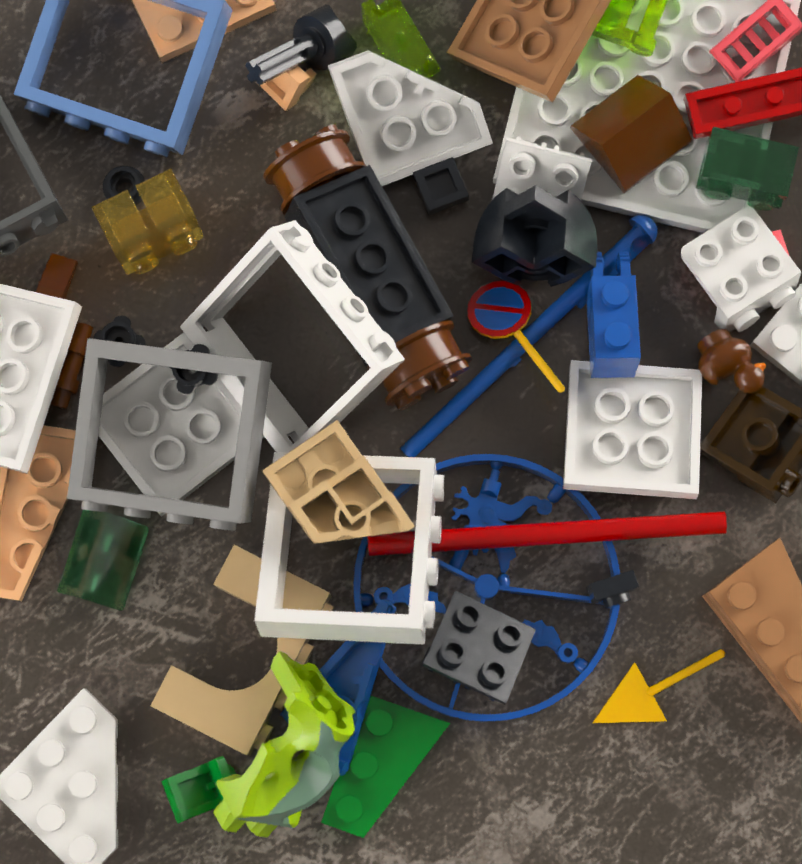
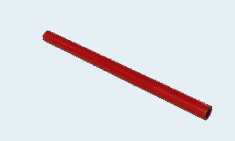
M722 511L442 529L440 543H432V552L726 534L727 520L725 512ZM415 531L368 536L369 556L414 553Z

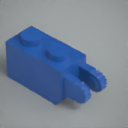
M619 251L616 258L618 276H604V258L602 257V252H597L596 267L590 270L591 280L587 292L591 378L635 377L641 359L636 275H631L630 255L628 251Z

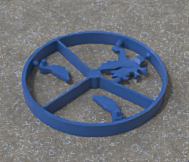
M473 454L455 457L436 464L437 474L469 465L490 464L492 468L489 479L484 478L478 497H471L464 486L460 488L461 493L454 495V498L463 499L469 505L464 509L453 508L455 515L451 517L452 520L456 521L461 515L467 516L470 522L464 528L507 525L503 521L513 522L517 520L531 506H537V512L540 515H549L552 511L551 503H557L565 493L578 504L590 520L601 519L595 508L578 490L563 489V478L528 460L507 455ZM502 466L517 468L551 482L554 486L548 493V500H540L536 496H526L513 505L497 501L501 488V483L497 482L500 474L499 469ZM402 484L392 494L398 501L405 493L418 484ZM363 537L356 558L353 580L356 612L363 613L362 607L373 604L374 600L377 605L385 599L389 600L392 604L406 603L409 606L411 583L399 588L394 594L387 587L378 588L374 593V598L372 594L361 593L362 568L368 549V537ZM602 541L611 577L620 574L613 542ZM514 547L494 548L500 571L503 573L497 579L491 574H484L479 578H475L461 571L469 550L455 551L449 564L438 559V567L474 584L475 594L481 599L480 603L482 604L485 603V600L493 599L497 592L591 603L589 596L510 587L509 575L505 573L509 569L510 561L516 558ZM479 549L472 550L474 556H477ZM481 549L483 553L489 551V549ZM429 591L428 601H435V612L445 614L446 608L444 604L438 601V593ZM620 605L610 608L602 640L589 662L583 658H577L578 650L572 643L561 645L559 635L553 626H546L542 620L533 623L524 619L522 623L536 629L531 641L536 647H549L563 663L574 661L573 665L580 674L551 698L519 711L503 714H474L453 710L460 683L455 684L450 704L447 708L428 700L408 687L392 672L382 658L379 667L402 692L433 711L458 719L479 722L517 719L553 705L567 696L586 679L598 664L610 643Z

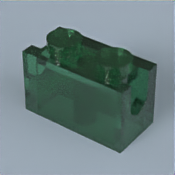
M713 126L706 142L695 188L704 190L705 195L717 200H729L733 197L748 201L747 204L754 209L770 211L773 208L780 209L783 200H786L788 197L799 147Z

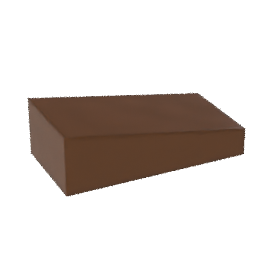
M51 253L35 292L65 299L78 262Z

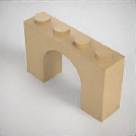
M233 545L213 585L256 607L262 558ZM286 571L282 609L334 610L335 606L329 604L332 597L329 592ZM277 638V653L279 651L284 652L292 660L302 665L307 664L314 646L308 644L310 639ZM171 665L150 706L247 756H251L254 748L259 750L262 743H267L273 727L268 725L267 722L275 708L283 710L287 696L271 669L259 682L248 688L222 690Z

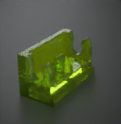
M368 0L361 4L363 23L384 58L426 78L441 71L439 64L400 0H385L379 5H376L373 0Z

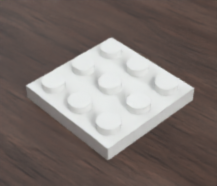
M183 332L164 348L185 351L192 350L194 345ZM142 364L104 393L98 436L144 495L184 500L235 460L242 407L219 377L216 383L211 386L204 384L196 387L191 394H183L176 387L178 381L175 379L172 369L164 366ZM158 512L161 517L165 514L162 512Z
M571 360L569 367L563 489L697 499L699 495L702 374L700 370L638 365L635 377L591 378L590 361Z

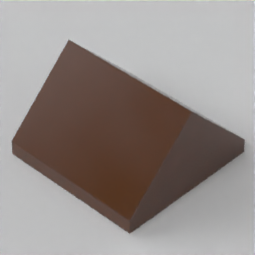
M639 75L627 82L570 127L624 194L692 142V138L671 93Z

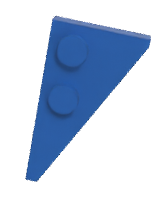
M383 599L371 613L395 614L396 607L389 600ZM345 641L319 670L337 696L350 704L355 710L352 716L355 731L339 752L340 776L345 775L349 770L386 643ZM285 708L280 715L289 724V713Z

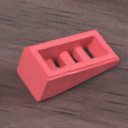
M768 0L715 45L709 53L735 82H739L802 32V22L783 0ZM771 13L786 29L782 34H779L766 19ZM758 24L773 40L768 46L753 30ZM744 35L760 51L755 57L739 41ZM730 46H733L747 62L741 69L725 51Z

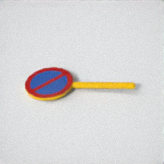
M507 281L491 282L479 288L472 295L468 303L467 316L472 328L480 335L492 339L507 338L514 335L557 392L563 393L565 386L521 332V329L527 325L531 316V300L527 292L519 285L517 286Z

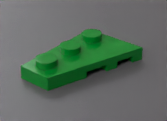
M370 695L349 770L335 781L321 823L364 838L450 723Z

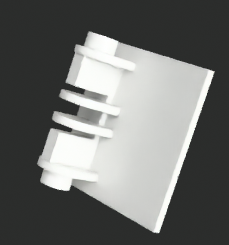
M517 136L516 140L507 138L493 199L505 188L519 195L537 185L555 197L570 190L581 200L592 159L585 158L583 152H580V155L567 151L561 152L558 151L559 146H555L553 150L546 148L547 143L542 142V145L538 146L535 143L521 140L519 136Z

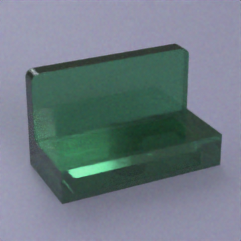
M83 509L57 592L122 611L131 589L149 528L109 512Z

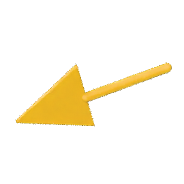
M720 649L651 687H648L634 662L593 723L667 721L653 695L725 657V651Z

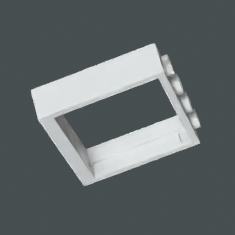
M296 220L271 227L180 326L193 345L203 344L207 346L210 354L255 360L224 320L223 316L282 254L370 366V369L310 428L307 427L270 379L263 435L276 452L289 453L336 420L340 423L405 360L397 350L392 337L382 331L368 313L366 304L352 293L341 279L338 269L326 260L313 243L309 232L301 227ZM218 374L220 380L242 407L246 377ZM288 436L292 438V440L295 442L294 444L291 442Z
M274 452L273 463L287 453ZM365 456L383 483L419 484L409 615L282 609L292 514L270 484L255 612V623L261 637L425 644L426 628H433L435 620V601H428L429 586H437L438 558H431L432 543H440L442 530L441 516H435V503L443 502L444 475H437L435 458Z

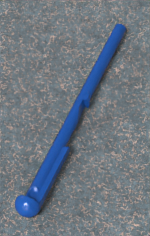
M637 215L629 219L632 229L602 256L604 258V276H616L618 274L616 271V258L619 251H628L631 262L649 244L654 243L658 229L653 219L645 215ZM590 270L585 272L522 332L532 345L541 339L575 305L581 309L587 304V292L591 280ZM515 338L399 448L406 457H416L500 376L522 360L520 357L526 351Z

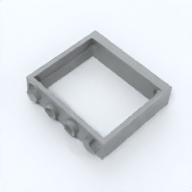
M88 338L67 499L82 501L81 509L108 512L109 505L124 507L123 515L131 517L150 518L151 511L167 513L166 521L180 524H193L194 517L210 519V528L236 531L237 523L251 522L272 362ZM108 359L246 377L229 507L92 487Z

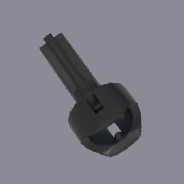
M324 5L297 19L293 28L292 40L247 62L245 67L250 72L247 78L251 83L256 81L260 86L305 62L316 70H326L328 65L352 56L357 48V42L340 22L330 5Z

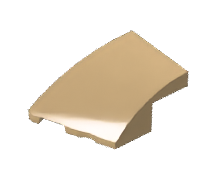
M338 420L262 470V473L314 544L404 532L415 527L391 491H388L366 457L361 455Z

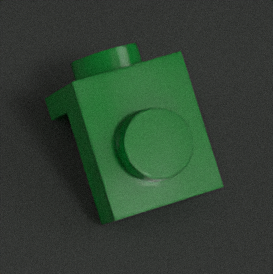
M224 756L161 781L177 824L215 809L224 799L216 783L219 779L236 774L234 768L227 764Z

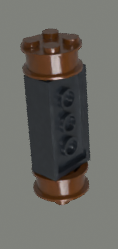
M335 124L328 125L316 132L313 137L301 143L298 140H293L279 147L275 151L277 159L265 170L263 178L267 184L275 185L283 199L281 211L285 215L286 221L296 220L301 227L309 232L318 250L327 261L331 262L338 269L341 279L352 293L366 304L368 313L382 331L392 337L397 350L405 358L382 381L388 392L385 398L386 404L388 406L395 405L398 411H402L422 399L420 395L432 388L437 394L455 385L459 381L457 376L470 368L468 364L472 361V357L469 353L462 354L451 332L455 326L450 321L453 314L370 165L366 166L364 162L355 160L347 146L350 141L347 131L338 129ZM360 355V357H361V359H362V361H363L365 367L369 370V369H370V366L366 363V361H365V360L363 359V357Z

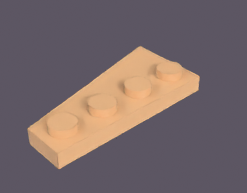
M43 425L28 474L0 467V598L22 602L68 501L67 494L76 430Z

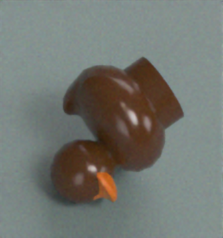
M728 329L716 330L699 341L697 348L701 353L698 369L704 380L712 385H718V380L725 379L734 374L735 385L740 391L755 393L761 389L765 380L764 369L766 364L750 363L752 351L746 341L732 338Z

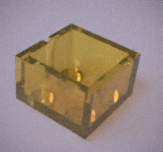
M172 168L136 185L146 208L140 211L137 210L128 190L91 207L115 256L127 275L134 271L136 274L146 273L159 264V259L173 252L175 255L187 253L198 245V240L204 238L196 216Z

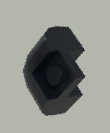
M537 185L519 195L505 188L487 206L477 225L473 242L472 263L517 286L520 284L521 279L532 281L548 280L550 287H553L596 267V228L590 213L582 201L570 190L555 197Z

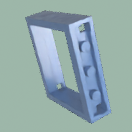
M46 0L14 92L15 96L26 102L24 109L49 118L51 111L65 115L64 123L86 131L89 130L90 125L105 129V137L124 144H128L130 138L145 142L143 149L156 155L160 154L168 157L169 151L183 155L233 11L225 0H149L205 19L165 132L39 89L70 1Z

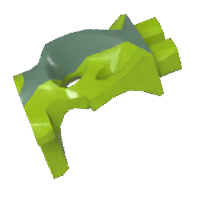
M281 651L273 658L270 668L287 696L284 706L289 713V726L283 736L272 739L267 743H262L253 763L243 775L233 774L217 781L216 785L224 799L214 809L213 813L224 831L236 833L246 823L249 830L256 836L267 838L277 826L289 828L298 826L302 810L319 800L340 776L339 752L355 731L352 717L355 710L350 704L337 696L316 665L312 663L299 664ZM304 750L299 756L293 758L297 751Z

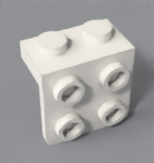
M751 207L743 208L690 241L681 249L682 260L717 306L714 322L719 329H728L730 332L736 328L738 332L744 331L760 318L759 313L770 306L778 309L796 295L795 290L801 275L800 269L758 213Z

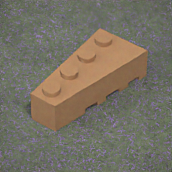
M778 538L702 597L802 724V584L781 538Z

